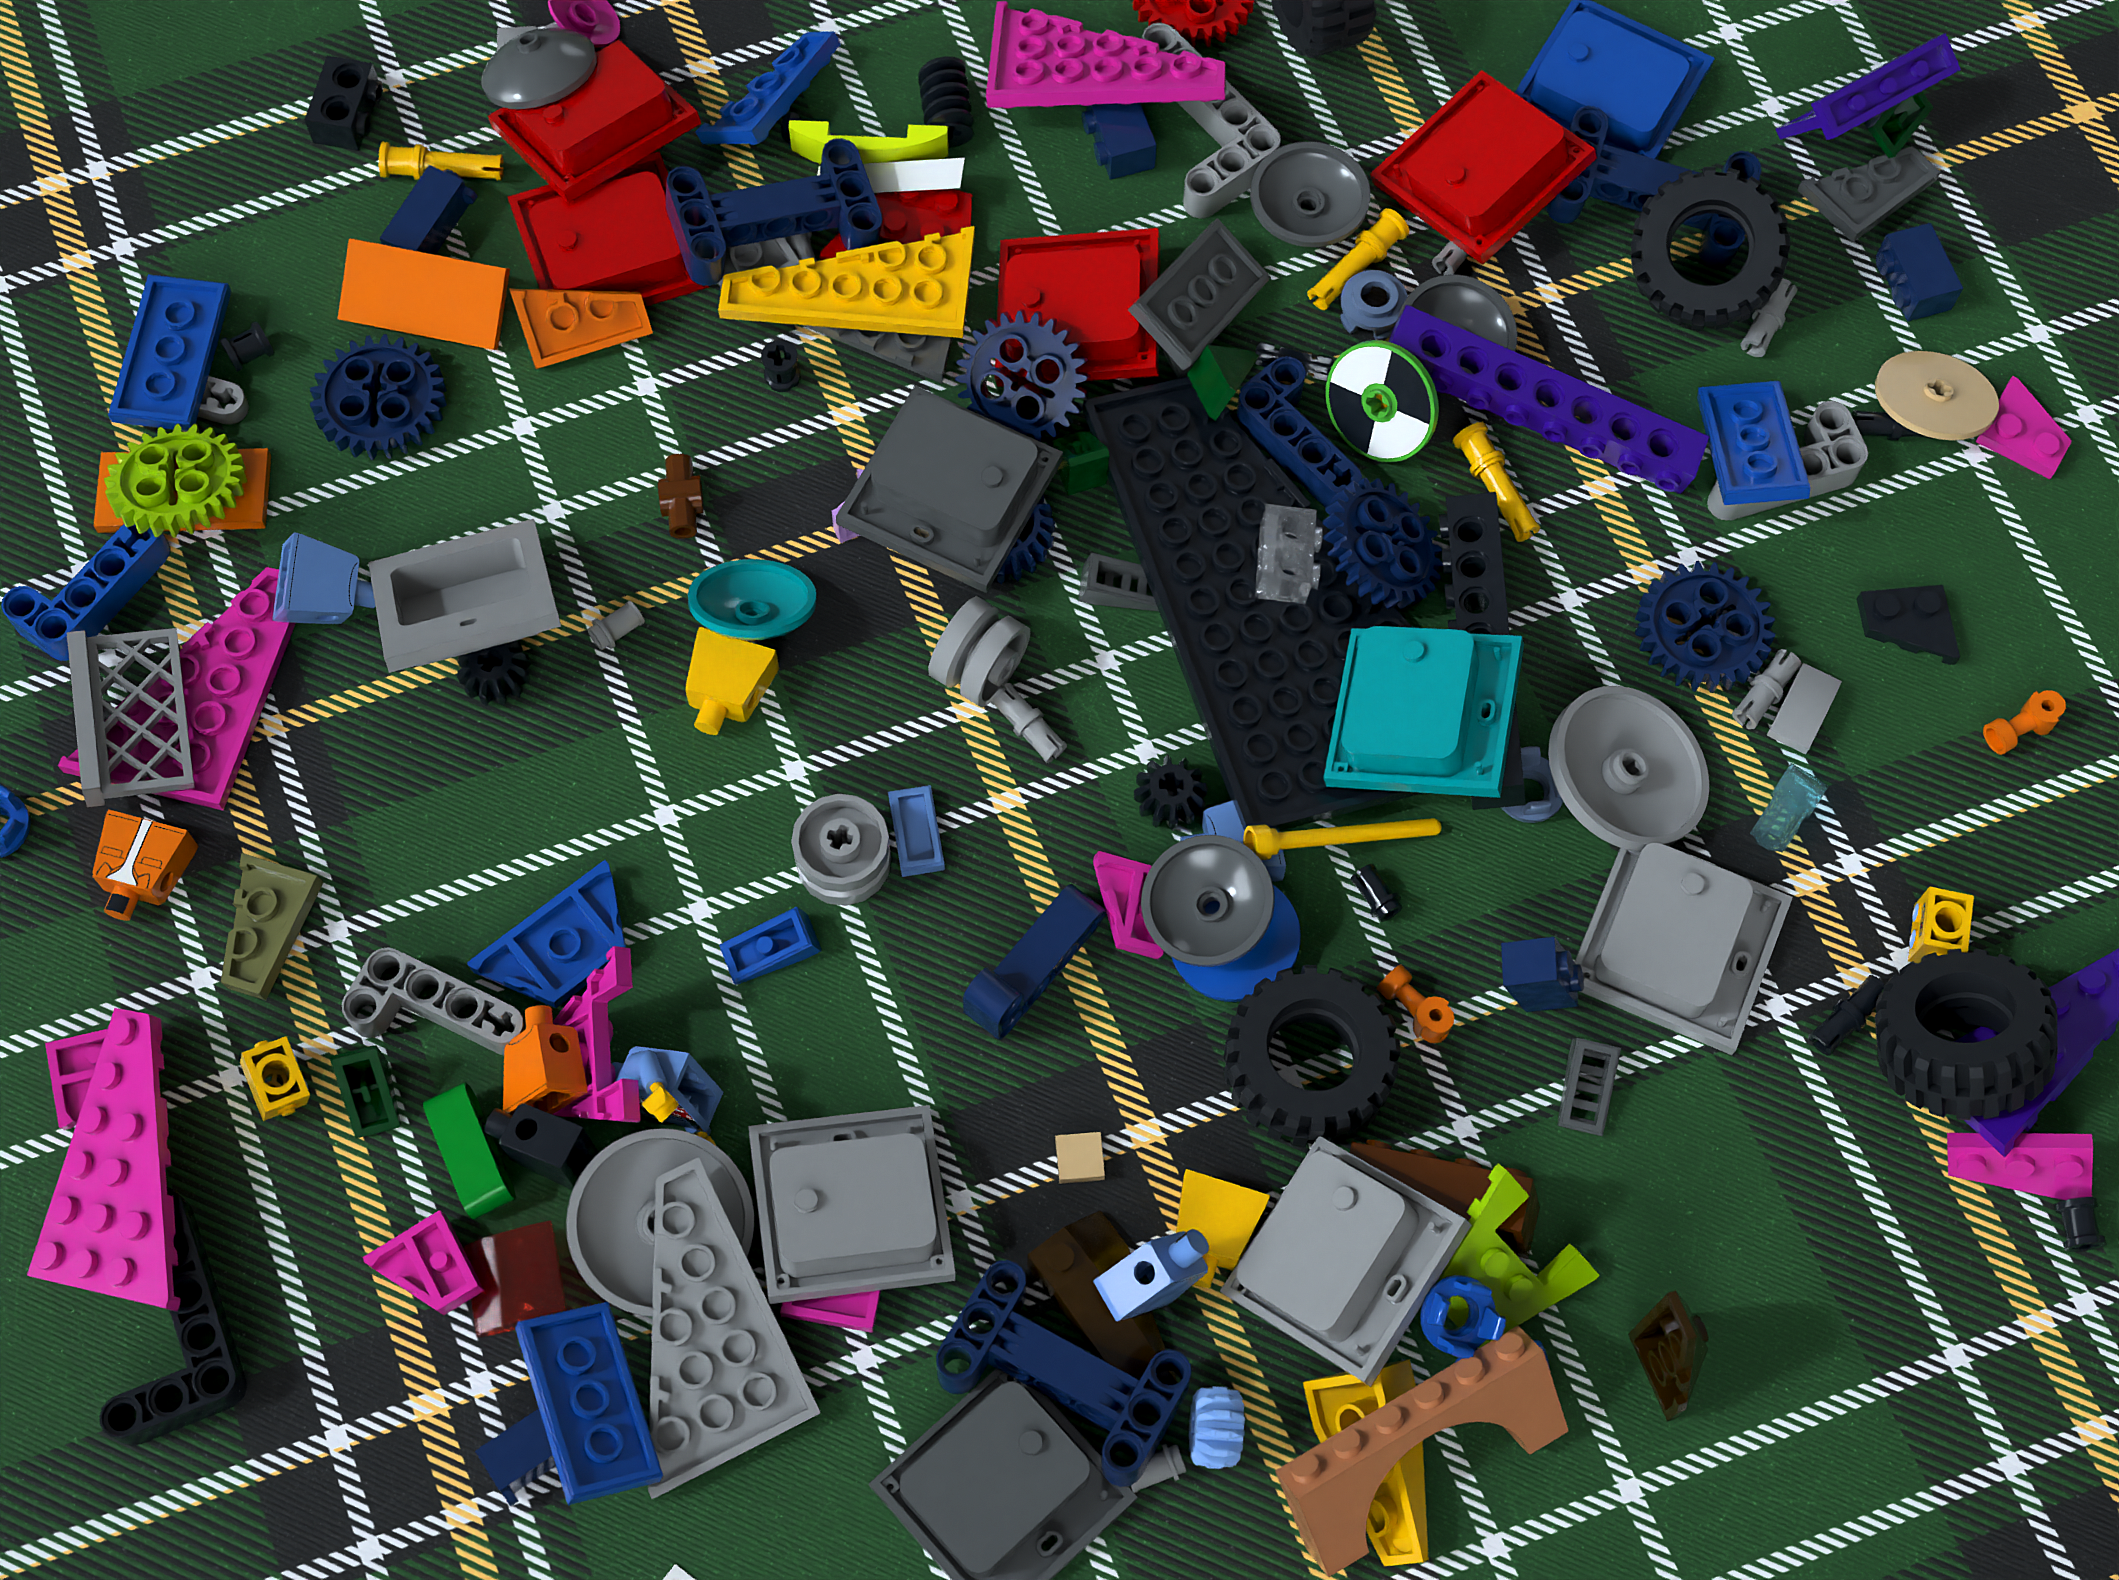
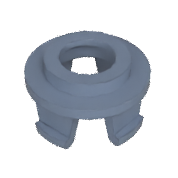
M1368 270L1352 276L1344 285L1341 294L1343 314L1340 315V319L1344 328L1350 334L1354 333L1358 327L1372 330L1375 340L1389 338L1397 322L1399 311L1408 297L1405 287L1396 277L1383 271ZM1372 287H1380L1386 290L1388 303L1381 307H1371L1362 300L1361 296L1368 294Z
M1540 747L1521 748L1523 779L1527 778L1537 781L1543 788L1544 798L1541 801L1528 802L1524 806L1501 808L1506 814L1516 820L1527 823L1542 822L1551 818L1559 811L1563 800L1554 784L1549 760L1541 757Z

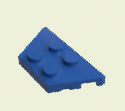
M604 860L468 961L467 964L472 972L555 1008L587 985V978L594 969L603 970L610 960H607L606 954L612 947L626 948L612 872L607 861Z

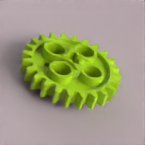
M176 424L173 432L168 434L162 427H159L157 431L158 436L154 438L143 433L142 439L144 443L138 445L128 442L129 454H115L118 464L108 465L107 468L111 476L104 478L107 487L105 493L116 518L122 517L127 528L135 524L138 533L142 534L151 527L154 537H159L164 529H169L172 538L178 535L180 528H186L190 534H194L195 524L198 523L210 528L209 518L212 516L224 519L226 516L223 507H237L234 496L244 495L242 484L247 482L244 471L246 468L236 444L229 443L225 434L216 437L211 427L200 434L197 424H193L188 432H183L180 424ZM175 457H176V462H177L178 467H179V469H176V470H175V467H174ZM173 491H177L178 493L177 504Z

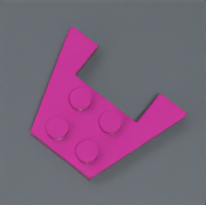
M614 946L606 954L607 960L610 961L604 969H594L588 976L587 990L582 996L573 995L553 1020L554 1025L570 1026L578 1033L588 1092L554 1113L553 1115L624 1122L641 1121L638 1080L622 1078L615 1082L616 1072L610 1057L613 1025L608 1020V1002L633 987L630 948Z

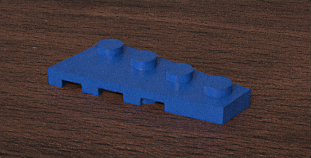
M834 31L806 32L772 62L775 68L774 71L767 72L759 77L756 76L746 85L749 93L736 104L734 101L727 102L718 110L722 117L714 125L710 126L704 123L695 131L701 143L756 145L764 141L769 135V130L779 118L788 113L790 105L798 95L810 86V81L818 71L830 62L832 54L841 45Z

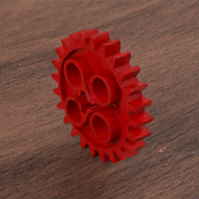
M1133 0L1132 8L1134 11H1139V23L1148 21V26L1154 23L1168 24L1184 39L1189 40V44L1195 48L1197 40H1203L1204 44L1210 47L1212 37H1216L1220 42L1224 43L1226 31L1237 35L1239 24L1246 25L1248 13L1253 12L1254 0Z

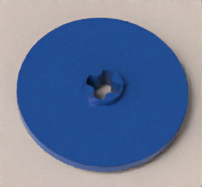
M1273 885L1275 906L1271 923L1260 942L1246 955L1231 963L1215 967L1192 966L1172 958L1173 964L1180 976L1194 990L1209 998L1225 1002H1241L1246 994H1253L1255 985L1265 977L1272 982L1276 978L1277 971L1287 968L1293 969L1299 955L1301 933L1297 914L1288 898ZM1217 901L1209 902L1205 912L1207 914H1215L1220 908V903Z

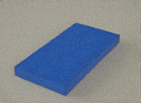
M148 274L108 413L112 422L162 427L165 429H174L176 424H180L182 431H188L193 424H196L231 295L228 283Z
M1770 381L1698 388L1697 400L1705 432L1709 436L1708 444L1723 504L1734 505L1809 499L1811 487L1781 382Z
M609 1302L519 1321L515 1330L567 1504L572 1505L660 1482L663 1473Z

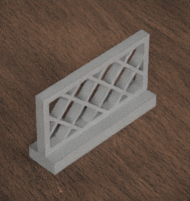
M171 628L86 637L85 630L67 632L81 788L87 807L105 805V799L195 788L177 629ZM169 642L170 653L159 665H156L142 655L150 644ZM118 648L127 656L112 670L99 661L98 650ZM134 661L152 671L138 687L121 676ZM170 666L172 667V675L166 671ZM100 672L107 676L102 682ZM159 677L174 687V692L163 704L145 693ZM114 682L131 693L117 709L103 700V694ZM139 699L156 710L142 726L125 715ZM175 703L177 714L170 710ZM104 711L111 715L106 721ZM163 716L178 725V731L167 743L149 732ZM118 721L135 731V734L121 748L109 741L106 735ZM143 738L160 749L146 765L129 754ZM179 742L181 753L174 749ZM108 750L115 754L110 760ZM167 755H170L182 764L184 776L163 778L153 770ZM122 760L140 771L131 782L111 784L110 773Z

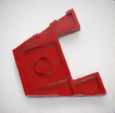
M956 189L882 192L875 195L882 214L879 244L898 241L901 244L923 241L925 235L939 233L940 237L961 233V228L971 227L972 194ZM839 233L821 251L820 260L836 258V253L848 251L843 245ZM968 291L967 308H968V305H969V291Z

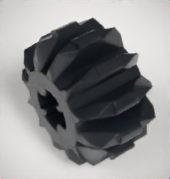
M515 640L458 656L457 662L461 669L457 671V678L460 684L465 685L464 690L471 699L479 696L481 703L487 707L491 700L497 697L498 702L505 706L507 700L505 695L510 693L520 697L522 692L519 685L529 684L530 675L527 669L530 668L531 663L528 655L522 653L521 643Z
M1169 754L1164 757L1163 766L1151 760L1147 764L1148 773L1140 772L1136 777V784L1139 787L1134 790L1135 802L1142 803L1139 807L1141 817L1154 814L1152 824L1155 828L1161 825L1163 820L1169 821V827L1173 831L1177 828L1178 819L1190 825L1194 822L1193 812L1201 813L1205 808V801L1202 798L1207 795L1208 787L1206 783L1199 782L1202 777L1200 768L1187 771L1189 761L1186 757L1178 765L1172 764V758ZM1166 789H1173L1175 796H1168Z

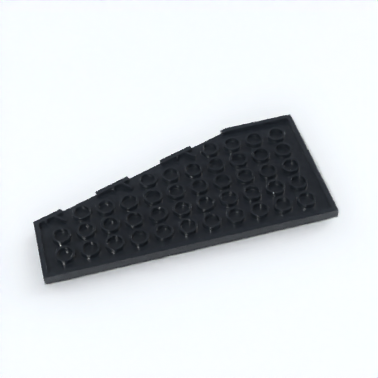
M1189 377L1083 400L1082 411L1091 434L1108 447L1109 465L1107 476L1244 831L1247 826L1268 825L1269 828L1282 831L1422 794L1418 792L1327 787L1325 784L1324 773L1351 629H1368L1373 626L1412 627L1395 607L1386 609L1383 600L1373 605L1371 593L1368 592L1360 597L1358 595L1359 585L1356 582L1349 586L1346 584L1349 574L1346 570L1337 572L1335 568L1340 563L1339 558L1328 556L1327 553L1334 548L1332 543L1323 539V536L1330 531L1310 509L1311 503L1272 458L1268 460L1231 418L1230 409L1227 406L1216 421L1211 418L1206 412Z

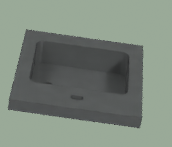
M914 386L837 513L836 524L987 593L1063 461V452Z
M997 1368L869 1483V1487L950 1580H1052L1136 1502L1138 1498L1128 1486L1119 1487L1113 1485L1105 1478L1101 1466L1102 1457L1047 1396ZM1054 1537L1057 1539L1058 1542L1050 1550H1042V1545L1050 1538Z

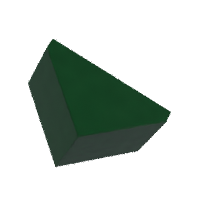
M1921 91L1864 123L1888 159L1898 154L1931 112L1933 106Z
M1207 345L1187 373L1206 412L1215 421L1259 357L1254 351Z
M1084 428L1047 439V445L1063 452V461L1057 470L1068 496L1107 484L1108 447Z
M377 1045L331 1056L330 1061L355 1138L400 1128L401 1122L390 1065Z

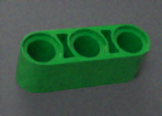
M463 1082L424 1101L423 1108L461 1204L469 1217L474 1220L515 1200L516 1193L494 1138L485 1133L487 1121L470 1085L467 1082Z

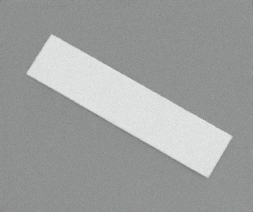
M965 158L869 163L863 165L874 193L954 189L961 186ZM821 166L818 167L817 175L820 174V167H821Z

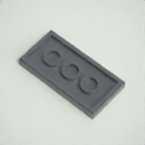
M1217 218L1136 300L1128 311L1184 371L1201 355L1205 347L1213 342L1271 277Z

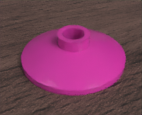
M548 0L549 11L560 28L570 29L585 35L591 40L594 47H606L617 39L620 33V22L615 10L607 0Z

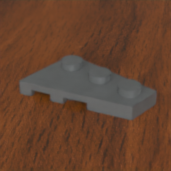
M1914 146L1901 149L1894 158L1888 159L1886 155L1870 159L1866 165L1851 170L1845 167L1833 171L1829 177L1815 180L1813 177L1801 181L1797 191L1853 243L1936 182L1941 171Z

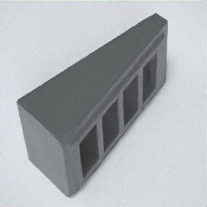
M1096 553L1089 555L1082 568L1078 601L1101 606L1159 611L1154 597L1146 595L1148 581L1141 564ZM1097 576H1103L1102 584L1096 583ZM1114 578H1120L1119 588L1113 587ZM1131 580H1137L1136 592L1130 591Z
M1581 1038L1572 1039L1557 1126L1603 1136L1621 1048ZM1583 1055L1604 1060L1603 1068L1582 1064ZM1579 1072L1601 1077L1600 1086L1578 1081ZM1580 1090L1597 1094V1103L1574 1098L1575 1091ZM1572 1107L1595 1112L1594 1121L1570 1116Z

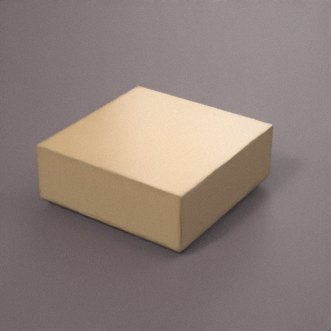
M1101 1132L1055 1136L1059 1184L1105 1180Z

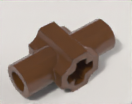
M683 453L672 454L665 459L666 478L658 479L660 511L662 517L668 516L669 533L672 537L678 539L691 538L697 534L696 514L704 513L700 475L693 476V461L689 455Z

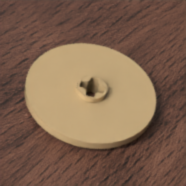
M1911 351L1898 354L1882 365L1875 380V393L1882 408L1902 426L1927 437L1942 440L1973 438L1988 430L1998 413V396L1989 380L1971 365L1949 355L1930 351Z

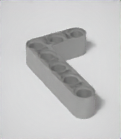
M1154 23L1144 30L1142 39L1158 43L1159 50L1180 55L1184 50L1202 57L1168 24ZM1227 80L1225 84V100H1212L1209 102L1176 101L1222 146L1221 149L1193 167L1186 175L1183 207L1189 215L1195 218H1207L1215 214L1250 189L1252 178L1258 165L1270 153L1280 148L1281 140L1278 131Z

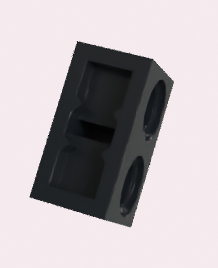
M327 55L304 119L313 143L359 151L363 137H367L371 131V114L374 105L380 103L383 94V84L378 80L373 63Z

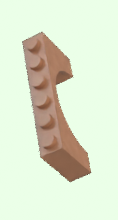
M1519 1326L1504 1333L1499 1340H1493L1474 1351L1473 1357L1462 1358L1275 1470L1305 1548L1328 1578L1369 1553L1366 1541V1522L1374 1495L1385 1476L1397 1461L1427 1437L1458 1424L1469 1422L1494 1423L1503 1426L1520 1446L1531 1455L1569 1431L1544 1351Z

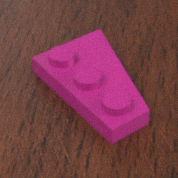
M1947 1133L1948 1176L2061 1200L2092 1197V1134L2021 1133L2014 1141V1148L2006 1157H2003L1979 1133Z

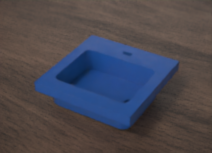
M1572 0L1514 93L1566 129L1569 128L1577 110L1584 106H1595L1601 109L1608 118V129L1604 140L1605 145L1657 160L1710 71L1715 58L1591 0Z

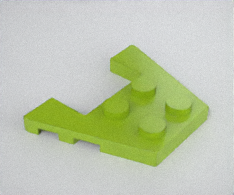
M1498 1163L1488 1176L1492 1183L1482 1200L1475 1198L1467 1213L1471 1217L1468 1222L1471 1224V1227L1437 1282L1449 1276L1464 1275L1492 1289L1491 1295L1494 1300L1495 1311L1506 1318L1504 1333L1595 1281L1600 1275L1570 1243L1537 1276L1528 1269L1495 1232L1529 1197L1512 1175ZM1452 1296L1448 1299L1450 1306L1447 1316L1460 1328L1468 1318L1469 1308L1464 1298ZM1486 1340V1341H1485L1480 1347H1478V1348H1481L1482 1346L1486 1345L1487 1343H1489V1342H1491V1341H1493V1340Z

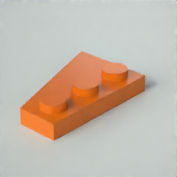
M509 289L536 369L653 334L640 292Z

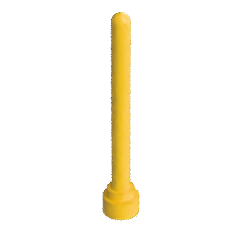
M1435 818L1277 832L1275 828H1269L1268 825H1253L1245 828L1243 844L1250 848L1261 860H1269L1272 855L1278 854L1279 850L1434 836L1440 833L1442 825Z

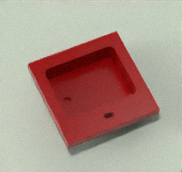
M619 39L596 52L597 64L593 73L585 83L569 95L539 107L528 109L502 107L488 115L492 128L567 203L701 124L697 110Z
M1481 70L1370 173V177L1375 186L1483 265L1583 172L1597 156L1594 147Z
M660 151L649 154L569 203L549 184L508 196L510 208L539 289L640 292L646 307L709 288V286L695 283L688 275L666 210V181L668 172Z
M1159 228L1000 240L997 323L1001 326L1000 315L1007 311L1014 322L1017 311L1025 309L1028 321L1038 311L1042 312V324L1044 325L1050 319L1057 318L1055 331L1059 333L1070 328L1071 332L1066 339L1067 343L1081 342V346L1074 352L1075 357L1088 358L1086 363L1078 367L1079 372L1090 374V379L1086 381L1158 376L1159 344L1128 309L1160 277L1161 236ZM1010 338L1006 343L1008 356L1014 360H1020L1024 353L1022 344L1013 338ZM995 358L996 367L1013 372ZM1045 359L1042 362L1041 372L1043 376L1051 381L1057 380L1060 373L1057 363L1050 359ZM1026 369L1013 372L1019 376L1018 385L1032 383L1026 378L1028 373ZM995 375L994 379L997 386L1003 387L1002 379Z

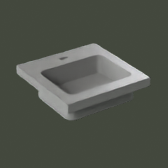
M534 519L368 562L384 660L389 673L449 659L561 627Z
M1650 843L1642 851L1620 848L1574 961L1575 964H1580L1584 977V989L1579 992L1733 1055L1737 1049L1793 897L1661 843ZM1737 961L1743 963L1742 971L1736 969Z
M930 1105L749 1126V1140L769 1304L955 1281L956 1273Z
M1320 1136L1316 1139L1220 1292L1371 1387L1422 1306L1427 1293L1435 1285L1470 1229L1471 1224L1460 1215Z

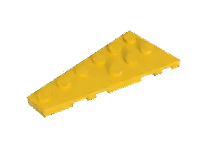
M975 226L961 228V233L940 237L939 233L925 235L923 241L901 244L898 241L838 252L836 253V258L815 261L814 257L799 260V265L779 269L771 265L724 274L718 308L719 317L723 319L963 338Z

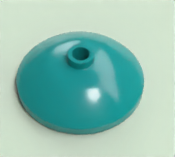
M760 559L735 560L711 567L698 575L688 590V606L691 614L698 622L719 635L739 640H764L790 633L805 623L811 617L816 607V589L812 581L804 573L789 565Z

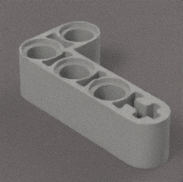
M1825 401L1819 404L1804 432L1807 446L1800 448L1805 470L1811 473V475H1807L1811 487L1809 498L1851 485L1868 457L1867 446L1846 406L1835 401ZM1823 425L1829 426L1830 428H1832V430H1831V429H1827V428L1824 427ZM1839 459L1845 460L1849 464H1845L1841 462ZM1716 480L1708 497L1707 504L1712 515L1727 521L1803 499L1724 505L1718 480Z
M389 947L380 948L368 957L342 1001V1012L346 1020L357 1034L366 1038H373L383 1034L392 1023L401 1006L503 1056L504 1048L511 1039L526 1030V1023L515 1007ZM390 967L400 968L398 974L393 979L380 980L382 973ZM428 986L439 987L437 993L432 998L419 999L420 992ZM471 1004L478 1006L473 1016L465 1019L457 1018L462 1007ZM367 1005L376 1006L375 1012L366 1019L357 1018L359 1011ZM491 1018L496 1026L504 1030H509L513 1025L514 1031L512 1033L504 1031L500 1036L496 1027L490 1023Z

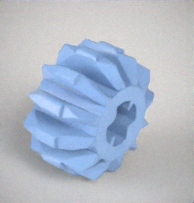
M1212 1386V1388H1200L1193 1395V1403L1190 1406L1191 1414L1188 1437L1191 1459L1195 1465L1206 1466V1468L1221 1469L1236 1466L1243 1450V1436L1245 1435L1242 1396L1238 1390H1230L1227 1387Z

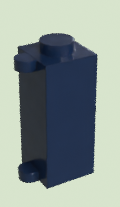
M428 165L380 236L381 244L437 254L469 204L475 202L478 197L472 189L466 187L464 180L451 170L442 171Z
M539 1408L475 1450L510 1507L519 1502L515 1495L517 1491L556 1466Z

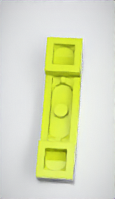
M789 120L791 150L821 164L824 145L835 138H843L852 142L858 149L863 164L935 160L948 156V126L908 125L907 138L830 135L829 122Z

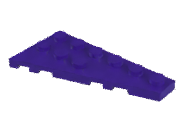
M2119 948L2049 987L2051 998L2055 1000L2057 1007V1062L2055 1063L2054 1075L2049 1083L2045 1086L2043 1085V1091L2032 1101L2024 1099V1106L2011 1113L2003 1110L1999 1111V1116L1984 1120L1983 1115L1971 1116V1121L1964 1120L2003 1157H2006L2014 1148V1141L2022 1131H2029L2037 1122V1114L2049 1101H2055L2091 1060L2093 1050L2102 1040L2107 1041L2116 1031V1024L2119 1022ZM1980 1026L1954 1042H1979L1995 1037L1999 1033Z

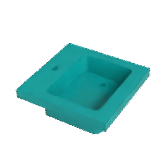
M1373 626L1368 629L1352 628L1324 773L1326 786L1500 798L1524 649L1522 636L1470 634L1467 631L1455 629ZM1490 711L1489 717L1484 718L1485 713Z

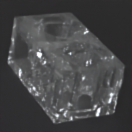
M1266 504L1259 531L1255 598L1305 604L1310 588L1317 589L1320 578V564L1313 563L1314 552L1319 553L1323 533L1322 527H1316L1317 510ZM1285 534L1294 535L1297 539L1289 538ZM1282 570H1289L1295 575H1288Z

